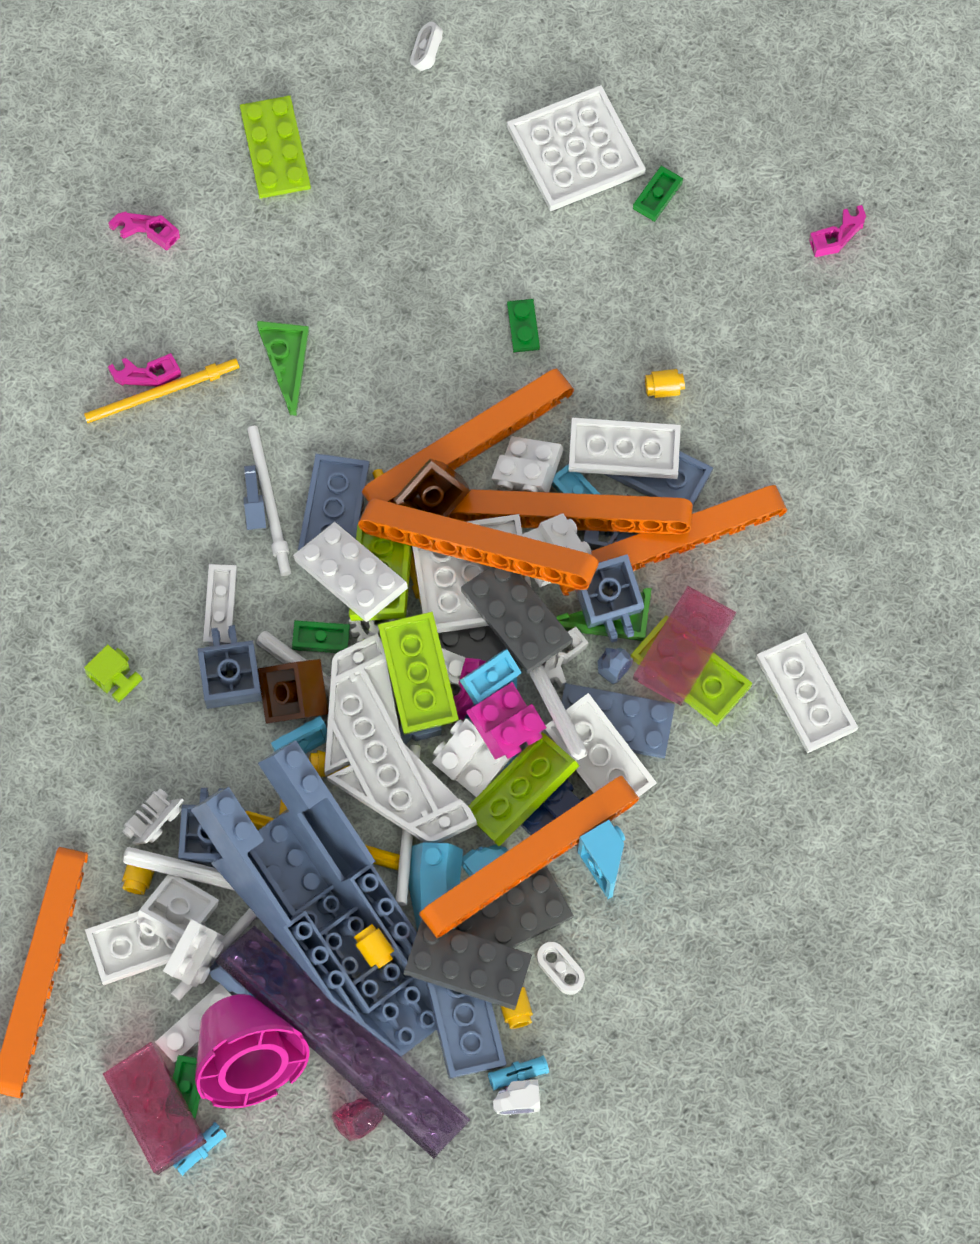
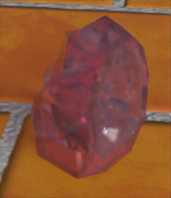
M359 1098L352 1103L342 1105L331 1117L341 1135L349 1141L363 1138L376 1128L384 1116L385 1108L379 1100Z

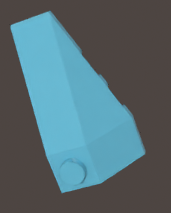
M423 842L412 846L408 886L417 932L422 920L419 913L427 905L460 884L463 849L450 843Z

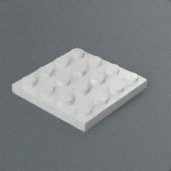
M602 85L507 122V129L550 211L645 174L646 168Z
M519 514L468 521L472 524L515 535L522 534ZM412 546L422 613L433 611L437 632L442 633L489 626L461 592V586L490 566ZM522 575L531 587L530 577Z

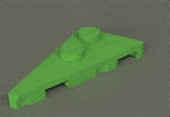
M258 321L257 328L289 414L297 416L309 326Z
M645 588L640 592L644 604V609L641 613L629 616L634 636L629 638L626 636L621 619L613 621L618 635L617 638L637 641L645 639L652 588ZM582 611L572 614L565 613L556 617L566 631L577 627L581 633L608 637L604 624L588 628Z

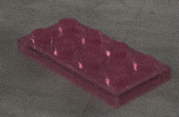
M687 586L634 673L633 680L682 706L734 620L736 612Z
M148 1043L103 1073L155 1174L159 1175L207 1143L154 1043Z

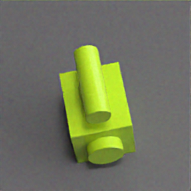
M108 644L84 667L87 677L106 694L115 685L118 687L111 695L118 703L143 680L137 672H134L128 679L125 677L130 671L127 662L129 658L119 648L114 650Z

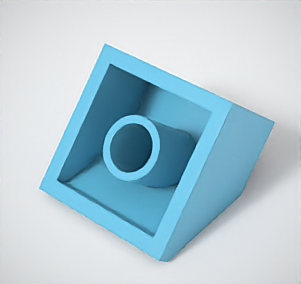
M610 820L580 836L578 854L607 899L613 897L623 854V841H625V836L617 825L613 826Z

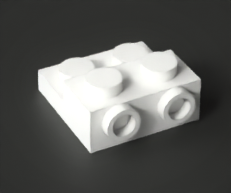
M511 436L505 455L499 456L492 480L500 491L549 492L564 449L561 444Z
M564 514L545 520L539 524L538 528L519 535L591 554L589 544L585 541L581 542L577 536L575 522L572 519L567 520ZM534 578L539 587L552 583Z
M466 718L464 722L460 719L450 730L453 736L446 744L443 741L434 750L433 755L436 758L432 763L448 777L459 782L477 797L499 775L511 758L507 759L504 755L495 760L471 719Z
M168 874L139 910L137 924H139L143 933L149 936L154 934L160 936L169 948L175 950L190 920L192 919L204 924L217 908L219 899L180 877Z
M191 919L163 972L197 988L198 984H202L208 977L210 972L208 966L213 957L217 958L224 946L222 940L225 936Z

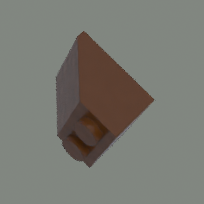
M429 459L394 498V501L402 506L448 517L471 490L463 477L445 463Z
M321 659L258 668L266 724L328 715Z

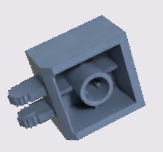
M627 554L600 562L589 588L586 590L575 589L587 627L592 628L604 624L611 643L616 642L618 637L613 621L621 619L624 633L628 638L634 636V631L629 616L641 613L644 609L641 593ZM605 586H607L608 590H613L610 597L602 592Z
M231 625L228 629L231 644L220 645V631L218 628H211L213 646L197 649L206 708L212 709L262 701L253 640L237 642L235 625ZM229 670H233L235 674L231 678L225 677Z
M201 788L199 803L209 797L208 788ZM182 805L178 859L215 868L211 863L221 855L212 841L206 839L208 835L190 810L196 805Z

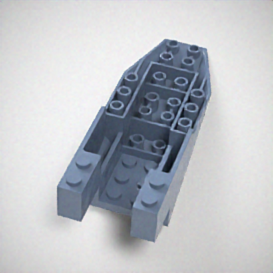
M295 740L277 749L258 763L287 807L286 811L259 830L256 829L229 787L212 794L190 810L221 855L211 863L326 997L398 1056L402 1057L437 1030L426 982L404 975L417 932L372 865L375 862L374 858ZM371 924L376 929L379 928L395 950L390 954L393 959L380 969L376 964L370 967L355 945L357 942L354 936Z

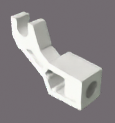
M577 627L568 631L569 635L573 638V643L567 646L570 651L567 654L560 651L547 660L544 665L550 681H555L560 688L566 683L561 664H567L585 650L588 645V641Z

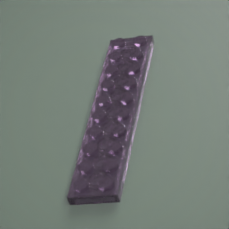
M253 926L219 956L216 962L257 1000L298 1030L305 1037L309 1047L433 1159L469 1123L470 1119L396 1052L388 1048L332 1003L307 973L256 926Z

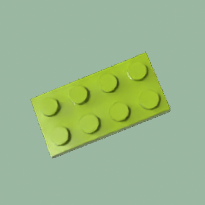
M291 95L240 104L259 199L311 189Z
M357 524L356 540L404 579L409 588L412 546L371 536L363 532ZM408 589L370 620L406 618ZM349 609L351 621H364L353 610Z
M433 611L378 624L404 735L459 721Z
M667 615L631 654L634 662L716 727L752 687L751 681Z
M541 732L543 736L541 739L527 746L468 805L477 821V826L498 846L579 767V764L543 732Z

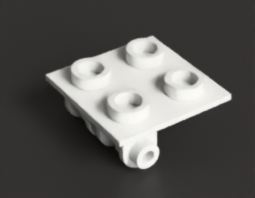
M159 789L157 792L153 791L145 801L147 805H141V808L152 819L150 820L141 811L137 810L135 812L136 815H133L124 824L125 829L122 832L130 839L133 836L136 837L132 842L133 844H146L148 841L153 843L163 832L160 827L167 820L171 822L181 812L182 809L179 806L184 800L175 799L167 801L168 795L162 789Z

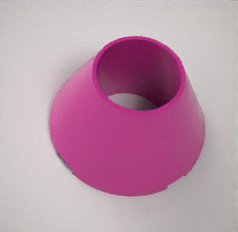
M237 994L223 998L210 1006L200 1021L195 1074L197 1091L203 1100L206 1098L212 1102L213 1106L220 1108H243L268 1100L278 1095L276 1089L288 1081L293 1084L302 1074L309 1060V1046L305 1037L256 997L247 994Z

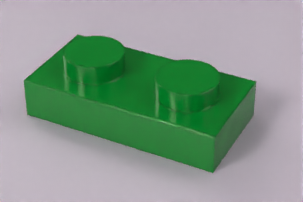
M660 166L634 202L633 210L655 222L683 184V178Z
M534 299L507 301L513 353L540 350Z
M294 620L292 650L338 653L348 648L350 624Z
M178 1055L165 1113L196 1119L200 1102V1095L195 1085L197 1058Z

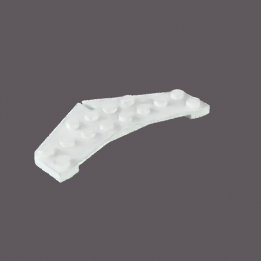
M378 634L336 653L332 659L324 771L328 781L423 842L441 843L476 826L477 821L471 809L461 799H458L403 743L383 644ZM350 764V766H348V767H346V768H344V769H342V770H340V771H338V772H336V773H334V774H332V775H330V776H327V775H329V774H331V773H333V772H335V771H337V770H339V769H341V768H343V767H345V766H347V765Z

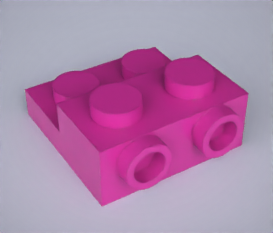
M513 682L466 711L495 760L504 755L507 759L515 756L522 751L520 748L521 744L526 742L529 746L543 737L540 732L547 728L533 704L526 705Z

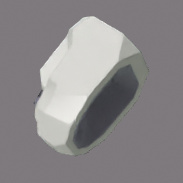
M538 1079L511 1082L508 1088L500 1090L493 1100L494 1111L500 1115L539 1112Z

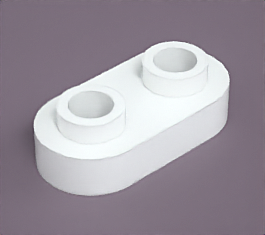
M428 22L418 33L410 57V63L419 71L429 69L435 63V56L443 34L442 28L436 23Z
M556 942L543 944L537 953L539 967L561 992L569 995L579 992L585 980L583 970L560 944ZM554 954L557 960L554 963H549L546 960V956ZM567 976H573L575 983L569 985L564 979Z

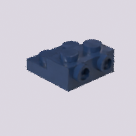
M566 779L521 826L532 835L586 798L582 797L579 800L572 793L574 787Z

